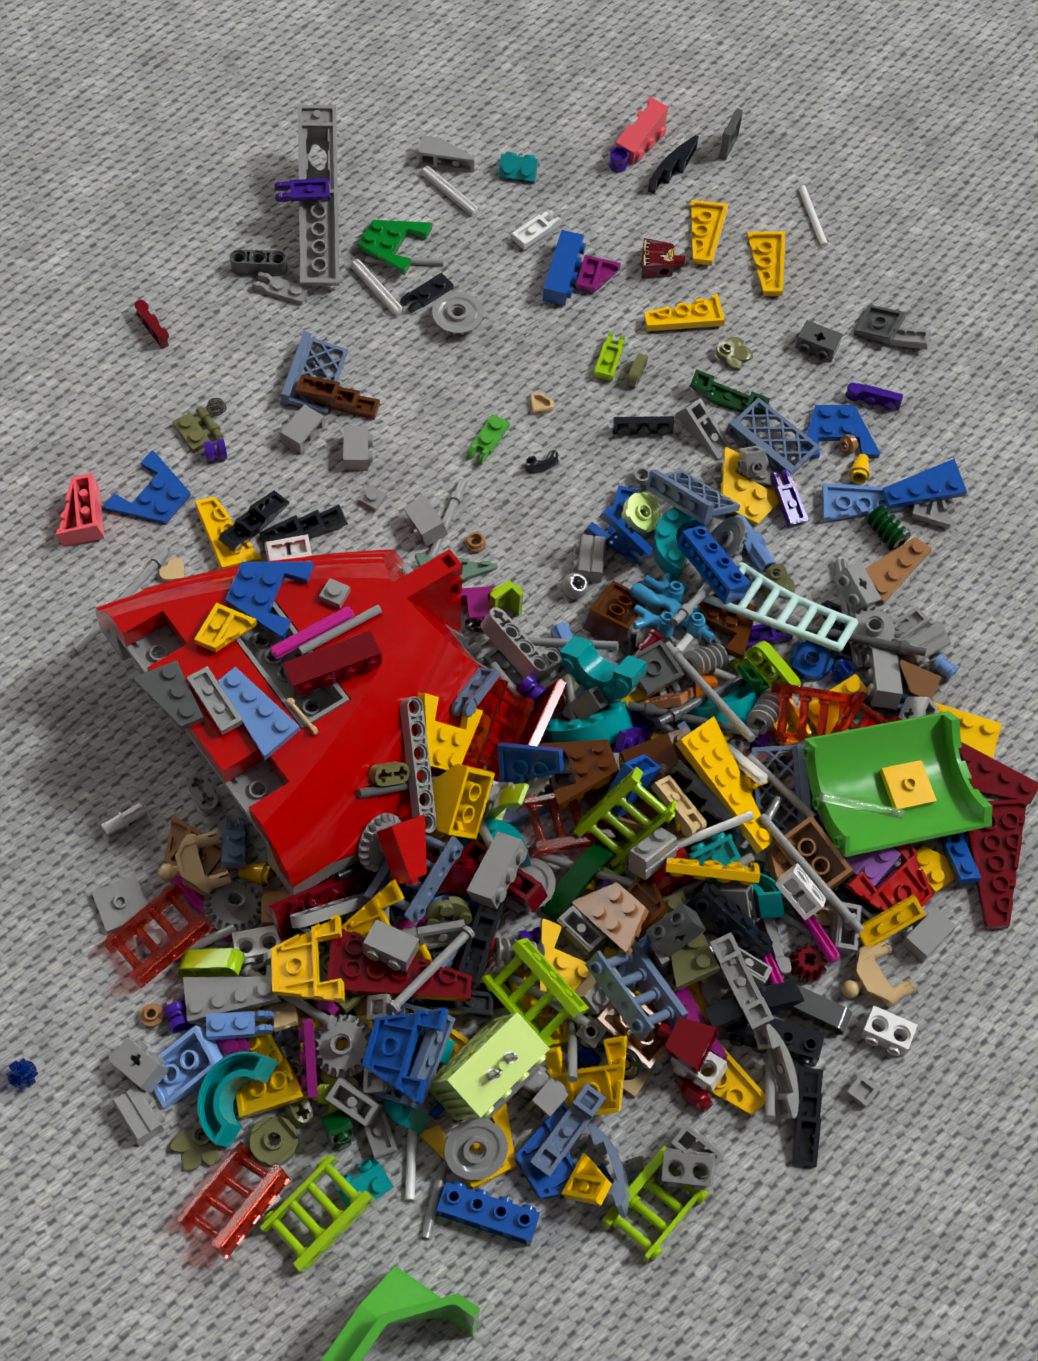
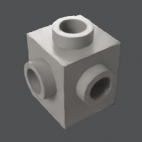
M760 446L739 448L737 467L748 479H757L761 475H767L766 468L769 462L764 449Z
M598 1014L586 1017L591 1020L588 1028L577 1024L579 1030L576 1035L580 1037L579 1042L589 1049L591 1047H604V1040L612 1036L596 1020ZM591 1027L595 1028L596 1030L594 1036H591L588 1033Z

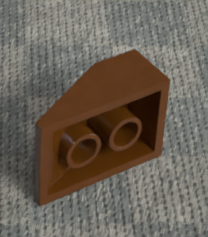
M612 581L590 609L583 629L605 641H618L619 648H621L633 630L632 623L640 618L638 614L633 612L635 606L639 605L645 609L646 605L633 599L631 594H629V588Z
M688 727L666 733L620 752L624 763L645 754L662 767L646 790L652 789L651 786L655 782L664 778L667 771L679 759L697 774L675 744L690 733Z

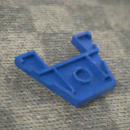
M815 405L807 436L819 445V441H840L843 435H853L859 441L860 454H865L868 458H879L880 452L855 405ZM804 444L802 451H810L812 448ZM818 450L811 458H819L820 450Z
M151 450L141 462V466L156 476L132 503L114 493L103 505V509L107 512L114 511L121 513V515L140 517L142 520L166 525L189 499L191 494L155 451Z
M607 506L599 518L615 530L608 534L594 522H591L584 530V533L593 535V537H605L607 547L623 555L626 560L633 564L641 563L650 555L653 548L636 531L631 533L625 527L626 522L622 518L617 520L612 515L614 510Z
M241 562L225 599L226 604L240 613L255 618L260 627L266 631H271L278 639L283 641L291 625V620L271 614L270 611L284 578L308 584L314 570V562Z
M437 1008L434 1011L423 1010L417 1011L414 1014H397L375 1018L362 1066L393 1085L414 1101L423 1104L429 1082L407 1076L420 1029L426 1028L443 1032L449 1010Z
M565 1101L561 1103L514 1157L539 1200L563 1196L561 1193L576 1167L567 1153L549 1178L530 1163L569 1109ZM601 1163L600 1165H598L597 1167L613 1184L614 1180L610 1176L604 1164Z

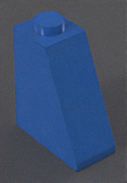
M645 754L624 763L605 796L635 767H638L643 772L640 782L642 783L641 786L646 789L662 767ZM631 791L626 795V799L633 805L640 797ZM615 805L611 808L612 813L617 818L627 814V811L621 806Z

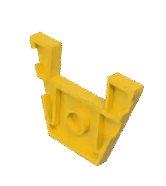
M726 447L722 453L723 465L721 473H723L720 493L740 504L739 511L730 512V514L734 516L744 515L748 523L757 526L779 503L775 488L773 487L771 491L736 473L739 453Z
M418 693V698L422 701L424 708L430 767L447 771L456 764L462 765L483 710L476 709V712L471 717L462 715L460 728L435 721L439 697L427 693Z
M396 879L392 880L341 926V929L349 932L355 931L366 938L376 920L391 926L383 908L404 899ZM425 943L419 945V950L415 957L420 959L423 957L432 962L433 960Z
M338 914L330 917L331 920L322 925L319 923L314 925L309 932L301 936L297 934L271 948L272 992L275 995L345 1002L343 980L340 978L320 982L318 942L342 937L341 918Z
M543 918L540 922L541 936L539 943L542 942L544 944V957L575 991L591 974L585 966L587 962L555 949L554 947L562 926ZM607 946L602 952L606 959L617 955L616 950ZM538 980V988L546 993L547 987L541 980Z
M627 1035L605 1039L604 1046L608 1064L577 1069V1081L573 1083L568 1081V1070L566 1071L561 1047H552L545 1053L546 1059L544 1062L548 1067L547 1072L551 1078L565 1086V1092L569 1095L564 1101L569 1108L587 1083L606 1097L594 1116L616 1113L621 1110Z
M506 1103L491 1117L493 1122L501 1128L506 1136L508 1143L506 1159L497 1172L485 1179L468 1180L460 1177L472 1189L516 1168ZM437 1124L419 1135L446 1162L444 1156L446 1137L440 1125ZM480 1143L472 1144L469 1149L475 1150L479 1148Z

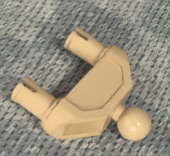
M216 830L197 836L193 833L186 835L175 854L177 865H162L158 871L160 879L170 882L174 880L176 875L180 874L182 884L201 895L210 894L212 889L231 885L228 870L210 876L205 875L198 852L200 849L220 844Z
M884 939L871 947L863 946L859 948L853 973L854 981H845L841 986V991L845 997L854 998L859 994L860 990L864 998L886 1007H892L899 1002V999L915 993L916 988L914 984L909 985L912 983L910 979L894 987L889 985L875 961L886 954L892 953L891 946H886L889 942Z

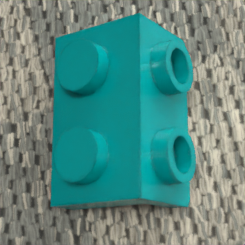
M506 152V154H501L498 177L535 183L539 161L533 155L525 154L524 157L517 156L514 152Z
M724 832L712 836V841L705 845L703 842L692 846V851L687 853L690 859L698 860L699 864H704V861L715 860L722 863L723 866H727L730 861L735 862L741 859L731 834H724Z
M374 1158L361 1162L357 1166L358 1169L351 1174L346 1173L342 1175L357 1192L363 1193L366 1190L375 1199H378L394 1188L381 1164ZM335 1184L333 1186L335 1191L339 1193L348 1208L351 1205L349 1197Z

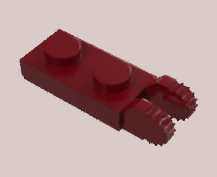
M142 299L137 300L134 304L137 309L136 315L160 348L168 347L169 334L165 327L161 328L156 315H151L148 311L149 305L146 301Z

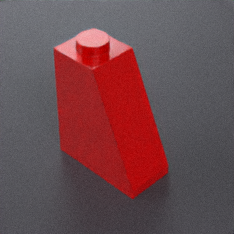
M424 814L377 831L393 880L396 879L398 884L405 883L406 886L418 883V877L427 874Z

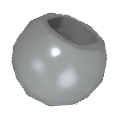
M573 572L564 577L562 591L570 599L581 598L587 592L588 582L582 574Z

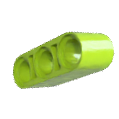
M761 641L747 650L746 656L748 661L771 689L781 691L787 698L799 691L801 687L799 678L768 642ZM757 649L761 651L762 657L758 654ZM771 666L775 668L776 673L772 671ZM785 683H787L790 686V690L787 689Z
M235 948L187 950L177 974L182 979L183 977H238L245 960V955Z

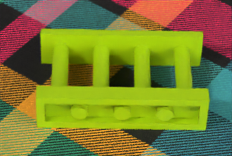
M635 767L578 821L573 831L579 837L586 832L592 833L610 850L616 853L611 862L613 867L620 861L624 863L629 857V850L648 837L664 821L666 823L670 822L676 814L674 812L677 805L675 800L665 807L641 786L640 779L643 772L638 767ZM630 791L632 793L635 792L659 814L652 820L648 819L626 799V795ZM615 805L621 806L644 828L637 834L634 833L612 813L611 808ZM606 819L629 841L621 847L597 826V821Z
M528 938L517 940L512 946L516 956L498 975L491 973L483 976L482 980L486 984L487 990L493 992L511 1014L518 1012L548 1047H552L555 1041L550 1035L569 1016L573 1018L579 1017L589 1007ZM522 963H526L531 969V974L512 993L504 982ZM538 980H541L547 987V992L527 1010L519 1000ZM553 998H556L563 1005V1009L543 1029L535 1020V1017Z
M665 1145L629 1187L628 1207L631 1210L634 1208L663 1233L653 1244L624 1218L621 1219L616 1204L601 1221V1225L607 1230L612 1226L615 1228L619 1227L646 1250L647 1253L642 1260L645 1263L650 1259L655 1261L664 1250L660 1246L696 1203L701 1205L709 1195L706 1190L693 1189L691 1184H682V1187L693 1195L684 1207L655 1182V1174L663 1170L664 1150L667 1149ZM670 1165V1169L674 1174H682L674 1166ZM643 1189L646 1191L650 1190L678 1214L670 1225L640 1201L641 1198L638 1195Z
M333 1155L323 1157L317 1163V1169L276 1211H270L263 1218L262 1221L264 1223L260 1226L262 1231L267 1233L274 1229L297 1254V1260L293 1265L301 1272L307 1271L376 1200L366 1190L363 1193L357 1192L334 1168L339 1160ZM326 1174L349 1197L351 1205L345 1211L339 1210L316 1186ZM308 1192L332 1217L333 1223L327 1229H322L299 1205L298 1202ZM290 1210L314 1235L313 1239L315 1242L309 1248L307 1246L303 1247L280 1222Z

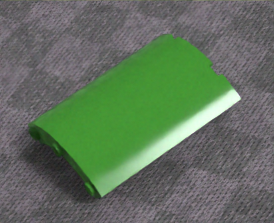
M949 711L804 739L805 747L802 753L806 760L807 773L813 795V807L816 811L818 810L834 847L845 857L992 826V805L982 796L978 789H973L969 782L972 777L966 761H961L958 749L962 747L960 719ZM922 760L937 801L934 804L894 812L879 771L885 767Z

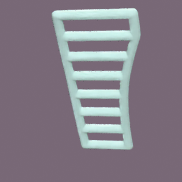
M740 562L737 567L743 575L746 573L755 580L738 605L732 603L724 604L719 597L716 598L711 595H707L702 600V602L837 652L843 650L858 625L856 618L796 595L743 562ZM706 581L704 582V584L702 585V587L699 589V591L707 584ZM761 585L772 590L758 612L746 609ZM778 595L788 599L789 602L778 619L765 616ZM798 604L807 608V612L797 627L786 624L785 622ZM819 613L826 616L827 619L817 635L805 631L814 615ZM835 621L847 624L837 642L825 638Z

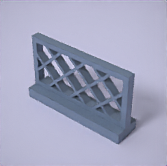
M303 331L281 394L280 405L288 406V404H292L301 408L306 405L318 413L327 415L328 406H325V408L317 406L313 400L308 398L302 401L295 399V395L298 394L295 390L301 374L314 377L312 374L321 371L324 376L323 379H334V381L338 382L348 349L311 338V333ZM312 345L321 347L323 352L314 354L311 349ZM336 352L343 355L342 358L334 361L330 354ZM326 356L330 362L321 365L318 358ZM314 360L317 368L309 370L306 363ZM333 366L337 373L328 376L325 369Z
M759 397L736 419L733 418L729 422L726 434L743 448L760 446L764 449L769 462L768 467L773 472H777L778 475L781 474L782 470L787 469L793 477V474L820 448L817 443ZM757 406L761 407L765 411V415H754V409ZM742 420H752V427H745L740 422ZM755 420H766V427H756ZM769 420H777L780 422V427H770ZM756 432H767V439H760L757 437ZM770 432H781V439H771ZM784 432H792L795 434L796 439H785ZM772 444H782L783 452H776L772 449ZM786 444H796L797 451L787 452ZM800 444H807L812 449L810 451H801ZM787 456H798V463L795 466L787 460Z
M656 469L650 470L646 490L703 525L709 524L713 516L739 511L740 504L683 470L665 474Z
M805 743L752 748V755L756 758L758 752H766L772 757L771 761L765 766L766 768L774 760L785 768L778 775V779L786 770L794 776V782L789 789L791 790L795 785L794 794L811 809L809 778L806 760L802 753ZM792 750V761L786 766L777 757L782 751ZM778 751L776 755L772 754L771 752ZM792 763H793V771L789 768V767L792 765ZM762 785L759 786L764 791L761 796L759 788L755 789V802L760 814L761 810L764 813L767 811L760 803L763 796L767 794L772 799L774 798L769 792L772 785L767 789ZM781 803L780 806L788 812L787 815L780 822L775 817L772 820L778 824L777 828L780 826L784 829L780 831L785 835L791 830H788L782 823L789 815H792L797 820L798 825L806 820L807 817L795 806L789 810ZM795 808L797 810V816L793 813V810Z
M404 1003L400 1014L408 1015L410 1010L414 1011V1013L423 1010H434ZM448 1015L443 1032L425 1028L420 1029L417 1042L422 1038L423 1042L419 1051H416V1048L414 1050L411 1063L414 1062L411 1073L407 1074V1076L429 1082L423 1104L414 1101L404 1093L402 1098H399L398 1089L390 1083V1087L386 1092L369 1094L422 1111L455 1018Z

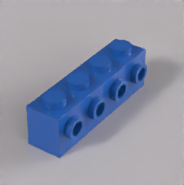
M561 230L544 285L543 301L565 306L567 298L571 299L573 292L571 285L576 283L578 274L575 271L580 269L582 261L580 254L584 255L586 243H583V234Z
M700 525L682 531L677 546L721 601L727 604L744 598L750 582L707 529Z
M452 1181V1184L445 1183L437 1207V1216L528 1246L531 1245L540 1212H537L536 1208L531 1205L522 1204V1206L513 1204L511 1199L499 1196L497 1199L489 1196L487 1191L482 1189H475L473 1191L457 1181Z

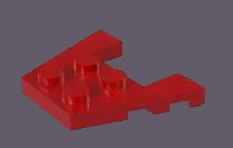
M911 843L893 847L901 853L900 858L903 862L877 888L873 886L863 872L857 873L845 885L847 889L880 912L889 909L913 894L916 896L921 907L933 897L924 870L920 869L916 859L918 856L915 848H912Z

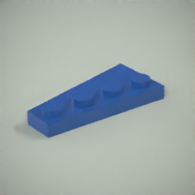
M955 459L886 486L882 490L887 509L964 497L967 493Z

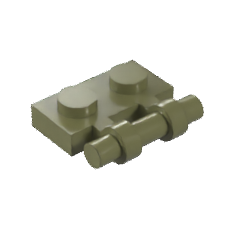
M202 406L196 408L197 417L194 418L189 412L172 421L173 426L193 453L203 449V442L210 441L209 437L214 436L216 440L223 437L219 425L213 422L209 411L205 410ZM203 423L208 427L205 430L200 427Z

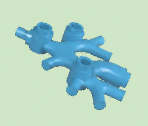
M666 573L662 581H657L649 575L643 580L644 583L661 594H655L641 583L633 584L629 591L633 599L643 605L663 607L669 611L657 616L636 605L633 612L643 619L634 621L632 623L633 628L637 630L644 627H655L656 631L663 637H671L675 626L671 624L670 620L678 613V609L682 606L683 594L689 590V587L678 581L671 582L673 578L671 573ZM698 604L693 609L692 615L687 619H683L677 626L685 627L686 633H689L693 638L701 639L703 637L711 642L715 634L708 631V627L705 626L706 620L704 615L699 612L700 605Z

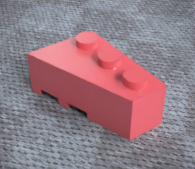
M652 97L647 99L648 104L644 111L639 110L636 114L639 118L633 126L629 124L616 142V147L627 149L629 153L627 162L632 165L637 160L640 161L644 157L645 152L648 149L651 150L658 138L662 139L666 133L665 125L668 106Z
M92 473L71 477L65 499V510L61 513L62 521L60 528L56 532V536L63 547L104 538L100 487Z

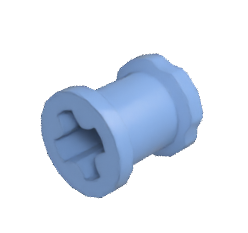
M941 654L930 670L937 671L949 682L958 671L959 666H954L944 659L945 656Z

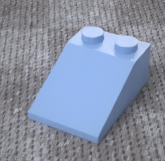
M194 1026L159 1054L165 1060L163 1065L169 1069L154 1089L162 1107L167 1108L200 1090L201 1084L209 1070L219 1060L224 1058L216 1041L207 1040L205 1027Z

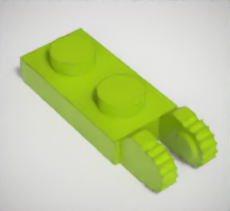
M609 332L607 340L603 344L593 377L613 382L623 352L625 336L621 335L618 345L612 344L614 336L613 333Z

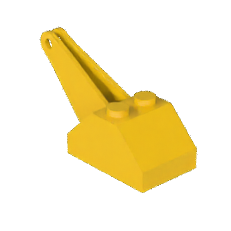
M456 764L433 780L432 786L437 825L433 832L426 834L444 843H447L452 836L477 839L495 773ZM425 818V829H426L427 826H428V820H427V818ZM426 845V853L431 854L437 850Z

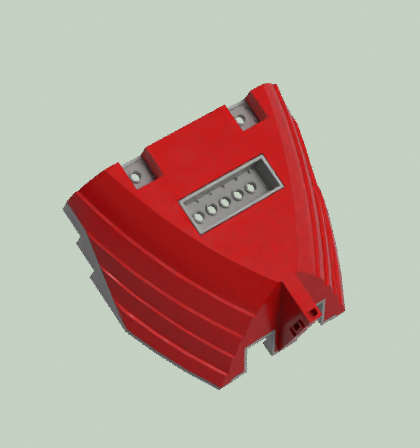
M394 549L339 552L266 561L314 562V570L308 584L284 578L270 611L271 614L291 620V625L285 639L346 606L353 610L354 617L376 605H379L382 609L381 614L308 652H314L371 630L381 651L382 664L374 670H365L357 673L350 679L344 678L336 681L329 687H320L307 695L296 697L287 679L280 675L284 671V662L303 655L300 654L297 648L280 657L278 661H269L268 657L272 655L271 646L282 640L278 639L271 631H266L260 627L259 623L218 652H213L195 644V637L216 603L233 609L226 604L225 599L240 566L205 572L154 585L132 596L96 607V617L100 630L122 661L132 657L141 671L146 673L177 660L186 681L188 676L207 666L217 681L236 667L300 726V731L269 758L264 760L260 750L252 741L250 734L243 724L224 735L220 733L188 683L203 715L204 722L184 730L264 839L268 863L291 895L309 889L328 877L332 879L335 877L336 872L359 862L358 850L361 836L367 825L376 816L383 813H391L398 816V819L401 821L413 818L409 790L357 798L355 794L356 789L378 786L372 784L368 778V772L373 765L393 761L406 764L400 704L404 698L418 697V693H427L439 697L435 721L460 728L462 712L460 716L452 715L451 705L479 667H487L475 661L462 645V642L467 640L460 631L462 597L460 595L462 593V578L460 575H462L463 565L450 549L408 574H405L402 570V566L406 563ZM330 578L350 586L351 592L341 609L324 603L319 599V595ZM259 638H265L268 640L267 643L264 645H258L255 643L256 640ZM156 651L165 652V655L161 658L153 657ZM497 679L481 702L476 705V709L483 710V713L462 765L484 770L501 740L506 724L509 723L517 707V701L499 679ZM288 698L295 700V705L311 724L318 729V734L313 735L294 709L286 705ZM410 702L409 711L413 714L415 707L413 702ZM310 704H315L318 706V709L314 712H309L306 710V707ZM413 724L411 732L413 736H416L417 727ZM415 748L414 756L417 760L420 757V751L418 748ZM430 767L431 777L440 776L446 772ZM418 771L417 779H422V773ZM381 772V774H378V779L380 776H385V773ZM261 786L265 789V792L261 795H255L252 793L253 789ZM423 794L419 797L422 806L425 804V796Z

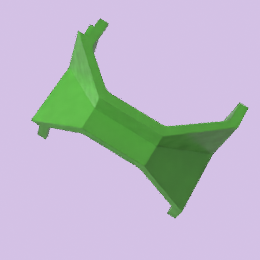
M394 1266L358 1306L321 1361H363L384 1328L392 1324L444 1317L470 1336H473L478 1329L480 1308L459 1293L441 1298L397 1266Z

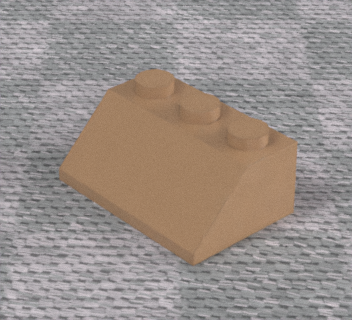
M812 815L784 835L830 889L837 887L855 873ZM776 841V845L788 859L790 864L794 866L796 864L795 861Z
M611 1001L598 1014L596 1020L613 1037L627 1035V1048L633 1050L639 1056L641 1064L648 1070L665 1051L667 1040L657 1036V1031L662 1021L654 1024L655 1028L643 1041L639 1042ZM645 1004L639 1005L647 1017L654 1014Z

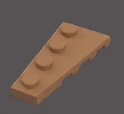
M914 537L865 568L881 597V600L878 601L880 604L884 605L931 552V547Z

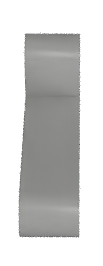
M492 608L481 622L483 632L524 679L532 674L536 678V682H539L550 676L562 661L560 652L555 648H547L539 652L511 618L500 608Z

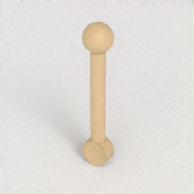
M288 698L286 705L294 709L313 735L318 734V729L311 724L295 705V700Z

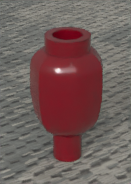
M681 1076L674 1080L681 1088L682 1097L693 1109L701 1110L705 1113L711 1108L714 1102L710 1100L711 1097L707 1090L701 1089L692 1080L687 1081Z

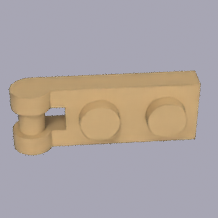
M670 775L658 780L651 786L652 790L666 807L673 800L677 802L674 818L682 826V832L685 836L690 837L696 831L706 828L707 823L704 817Z

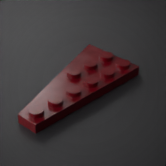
M961 742L962 747L958 748L961 761H966L972 777L969 782L973 789H978L982 795L986 796L992 795L1007 800L1028 799V804L1033 801L1038 791V782Z
M1028 799L988 801L992 805V826L966 831L970 853L982 877L979 882H976L985 930L1008 929L1010 926L1013 894L1016 886V873L1019 866L1023 838L1022 832L1023 825L1025 824V811Z
M364 869L341 881H337L334 877L269 905L268 907L280 942L282 943L295 936L298 932H301L298 928H292L290 915L367 891L378 871L373 872ZM331 919L319 922V924H324L330 921ZM316 924L309 925V926H306V927L309 928V929H311V927H313V926L316 925Z
M342 929V937L331 940L327 981L341 978L344 982L345 994H390V997H397L431 962L423 957L421 959L414 957L406 973L401 970L395 971L389 968L386 963L379 960L373 961L363 953V942L366 938L362 937L360 933ZM447 966L440 967L410 998L470 1002L472 976Z

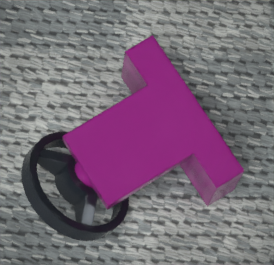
M496 586L462 588V593H460L462 605H467L469 619L465 621V628L468 631L483 632L481 622L490 611V592Z

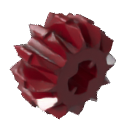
M808 943L804 945V948L798 945L795 952H791L789 956L791 959L790 965L793 968L791 975L799 974L798 981H802L803 977H806V981L809 984L812 982V979L819 981L821 975H825L827 971L825 966H827L828 960L823 958L824 954L822 951H817V945L813 949L810 948Z

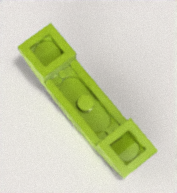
M520 783L500 790L492 803L487 818L502 821L506 809L515 812L522 805L530 785Z

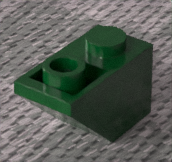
M339 1109L320 1117L332 1150L336 1148L343 1150L352 1145V1141L355 1140L354 1128L344 1111Z

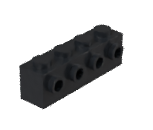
M706 879L687 895L684 904L697 912L702 924L716 938L732 933L738 947L759 960H762L770 953L773 944L770 936L766 932L761 931L749 916H745L732 900H728L716 885L711 884Z
M775 1018L765 1023L770 1024L780 1035L792 1060L798 1061V1064L804 1067L816 1066L820 1058L825 1033ZM736 1022L727 1027L724 1039L729 1040L730 1044L739 1047L746 1045L752 1047V1050L757 1053L767 1052V1049L758 1050L753 1029L748 1022L741 1026H738Z

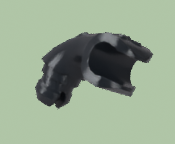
M556 450L549 451L545 460H537L535 456H529L526 459V472H540L554 467L559 462L558 452Z

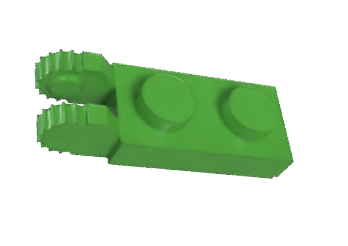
M492 414L468 450L466 457L472 459L477 450H481L482 453L479 455L478 463L483 465L510 427V422Z

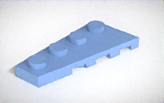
M823 483V522L867 516L876 507L883 504L885 505L883 511L886 510L887 506L882 495L884 487ZM905 506L892 508L890 510L891 512L904 510Z
M236 667L218 680L219 685L242 718L243 726H245L252 741L260 750L264 760L269 758L300 731V726Z

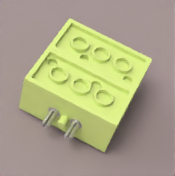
M518 1012L491 1019L448 1061L447 1065H443L435 1073L429 1091L456 1121L486 1118L495 1109L493 1105L499 1099L503 1101L511 1094L512 1090L510 1088L516 1082L520 1084L529 1076L528 1070L533 1065L537 1067L546 1059L545 1053L550 1048Z

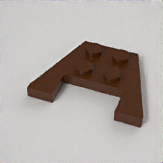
M741 599L732 601L730 603L738 605ZM700 602L699 612L704 615L705 623L734 637L726 646V650L729 655L742 661L754 620L711 604ZM748 604L746 609L757 612V607Z
M608 739L538 744L543 747L563 748V758L568 759L576 783L554 790L560 810L568 807V802L574 799L578 801L583 798L584 793L592 788L597 790L614 780L619 773Z
M629 857L623 863L628 869ZM634 874L637 880L627 889L649 911L645 922L641 925L639 937L634 938L637 942L647 933L646 930L658 922L669 911L653 875L644 880Z

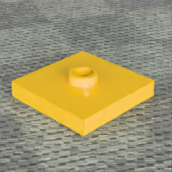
M922 760L885 767L879 771L894 812L934 804L937 801Z

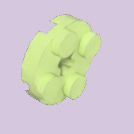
M643 492L641 494L634 493L626 499L622 518L632 529L641 535H645L656 529L662 514H660L658 509L660 507L658 501L652 495ZM640 510H644L645 516L641 514Z

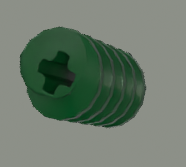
M883 504L876 507L868 515L866 522L868 525H871L873 531H877L876 534L878 537H882V541L887 543L889 549H896L911 537V533L903 534L906 527L898 528L901 521L893 522L896 516L892 514L888 517L891 510L886 509L883 511L885 506Z

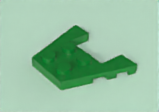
M372 220L358 242V249L376 260H383L386 262V266L390 268L395 267L399 270L400 274L405 275L411 266V258L396 255L398 249L407 235L426 240L432 230V223Z

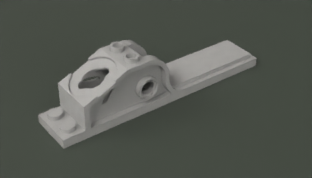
M298 104L299 179L328 178L330 188V200L299 201L300 286H340L336 105ZM313 145H318L327 154V162L323 170H317L309 162L308 155Z

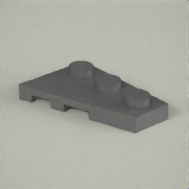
M177 660L133 677L134 683L141 687L147 693V696L152 701H155L181 730L204 722L203 715Z

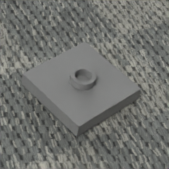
M135 875L92 891L107 934L151 918L150 911Z

